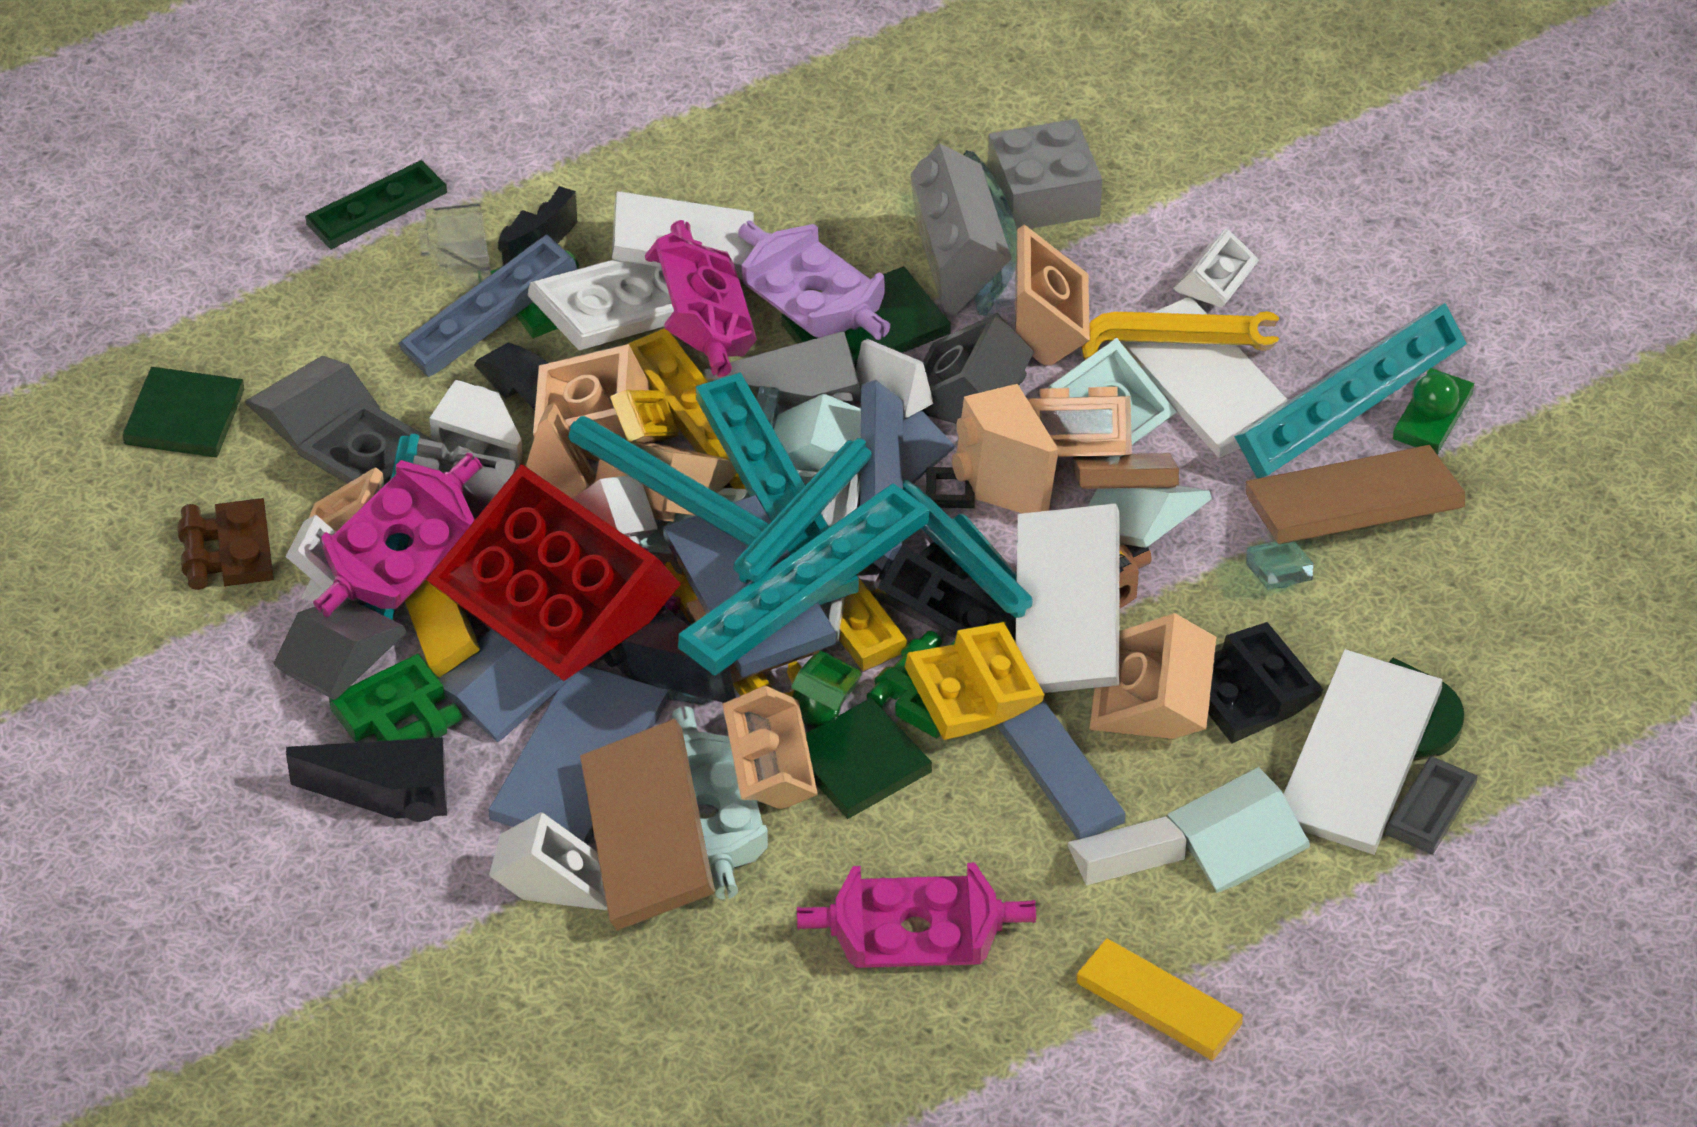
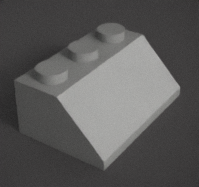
M939 143L926 158L917 164L916 168L910 173L916 224L944 315L950 317L955 316L1012 257L982 165Z

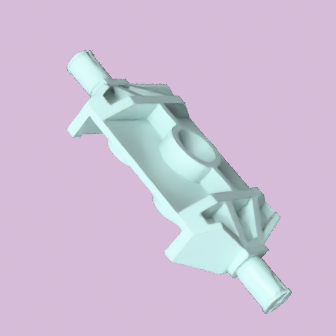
M680 707L674 710L672 718L676 719L682 727L697 805L710 804L719 810L711 818H700L715 887V895L719 899H725L724 890L726 886L728 898L730 899L738 893L733 875L734 868L755 862L768 848L767 827L762 823L757 800L741 799L729 736L699 732L694 717V710L691 707H684L686 715L684 719Z

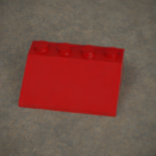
M523 464L517 468L426 579L433 587L562 681L567 680L649 624L681 585L655 555Z

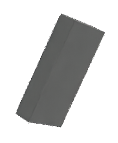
M1430 756L1387 824L1385 835L1433 855L1474 789L1478 775Z

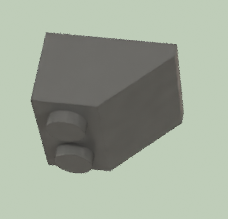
M998 313L933 342L923 360L933 404L922 411L927 416L957 424V420L962 415L964 396L1014 384L1020 385L1026 378L1027 372L1025 369L1034 351Z

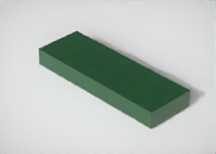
M421 159L305 215L306 225L332 250L447 194V186Z

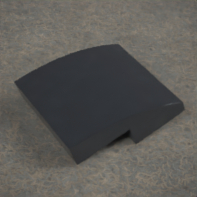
M1265 622L1226 635L1222 650L1215 652L1208 715L1231 743H1235L1294 716L1321 697L1323 688L1270 624Z

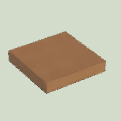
M1170 453L1073 456V473L1082 489L1172 488L1179 485V467Z

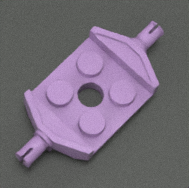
M747 221V225L745 223L741 225L738 236L754 247L742 264L743 284L812 336L819 338L846 331L850 328L855 330L860 326L878 340L881 339V335L883 337L887 335L890 323L875 314L879 310L885 294L883 274L879 272L872 279L866 277L818 241V227L814 224L776 231L773 234L764 232L752 221Z

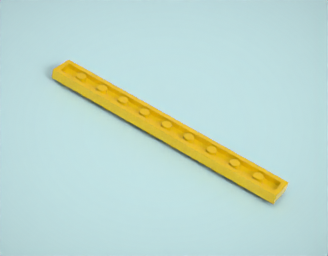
M664 328L628 343L649 381V390L664 392L677 427L695 451L729 459L696 400V386L708 383V381L672 334ZM738 474L723 487L746 489ZM859 578V592L848 595L845 598L839 641L864 672L901 655L902 649L907 645V639Z

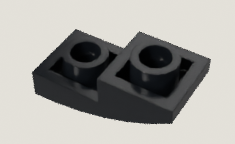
M559 186L550 200L541 204L537 214L521 210L511 226L507 225L504 227L498 241V250L502 252L503 266L546 234L553 241L559 243L578 222L576 191Z
M509 342L477 359L474 366L505 399L518 392L535 410L539 365L549 362L533 352Z

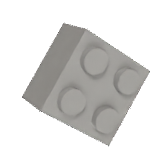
M1077 119L989 133L987 171L1012 232L1017 231L1024 224L1032 229L1100 217L1102 177Z

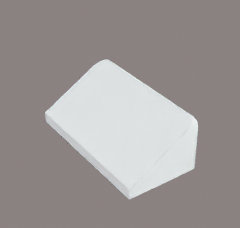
M1226 228L1203 250L1173 289L1180 294L1222 308L1255 267L1259 259Z
M866 339L862 341L856 366L860 389L862 384L877 380L903 400V418H908L933 404L931 390L922 361L872 340Z
M1162 817L1068 842V847L1085 884L1090 885L1184 860L1187 840L1183 832L1167 817Z

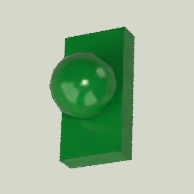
M1429 368L1427 374L1416 382L1412 392V399L1394 428L1393 439L1413 447L1430 445L1438 455L1471 398L1475 383Z
M821 650L818 654L813 655L799 670L791 686L794 689L792 697L799 700L803 723L817 727L838 716L842 704L858 684L862 675L860 670Z

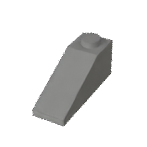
M844 331L730 362L732 370L728 375L724 376L727 377L741 372L756 400L795 407L821 394L829 395L850 405H853L854 401L861 400V389ZM711 368L705 369L708 382L724 378L717 377V374L714 376L711 373Z

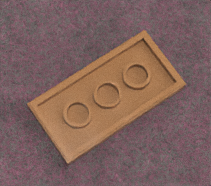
M1430 445L1245 481L1246 495L1278 544L1465 507V491Z
M672 719L580 755L609 920L618 931L715 894L683 731L677 720Z

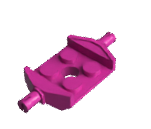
M679 220L671 225V233L658 238L644 255L646 261H655L661 264L674 311L664 323V327L667 331L698 351L704 352L708 356L711 373L714 376L717 374V377H724L732 370L728 357L745 356L757 340L736 268L728 252L703 246L702 242L693 239L689 222L684 224V220Z
M467 452L449 472L444 473L400 460L396 464V475L336 533L331 536L325 532L321 536L322 549L335 578L334 583L313 601L315 608L319 612L324 610L322 612L323 615L329 617L347 598H350L352 601L358 598L381 609H397L427 579L475 521L463 496L462 486L478 470L482 469L479 459L475 457L472 460L473 454ZM404 533L412 538L413 543L405 550L395 551L387 547L385 541L392 534Z
M975 862L967 863V876L861 879V866H852L835 898V904H830V907H797V930L831 927V936H837L849 963L856 968L981 964L988 956L996 932L1002 931L1003 922L1036 923L1035 900L1002 902V899H996L995 891ZM921 917L926 919L931 926L923 932L914 933L907 931L901 924L908 918Z

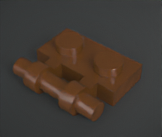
M264 498L215 504L216 519L208 520L201 517L199 506L188 504L182 507L181 519L177 524L178 538L184 544L185 549L181 555V569L183 574L187 576L190 588L195 590L205 588L208 585L207 574L222 572L224 587L274 580ZM219 540L220 551L208 552L204 548V541Z

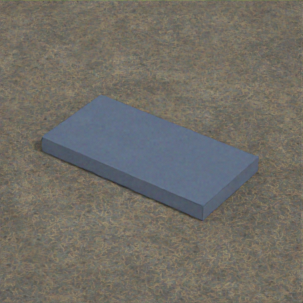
M756 495L733 502L767 523H771ZM697 516L663 527L664 539L706 614L753 582L752 580L748 584L741 582L739 574L733 570L735 560L748 548L745 544ZM786 550L771 568L790 556L789 551ZM817 602L736 660L734 664L741 677H745L836 644V632Z
M586 666L578 671L557 691L488 809L489 820L514 827L543 812L588 845L594 835L580 755L654 727L668 702V690L590 666Z

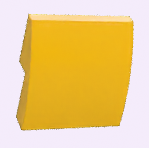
M1004 622L958 630L953 645L914 651L907 654L904 667L943 740L961 737L995 726L1043 702L1045 694Z

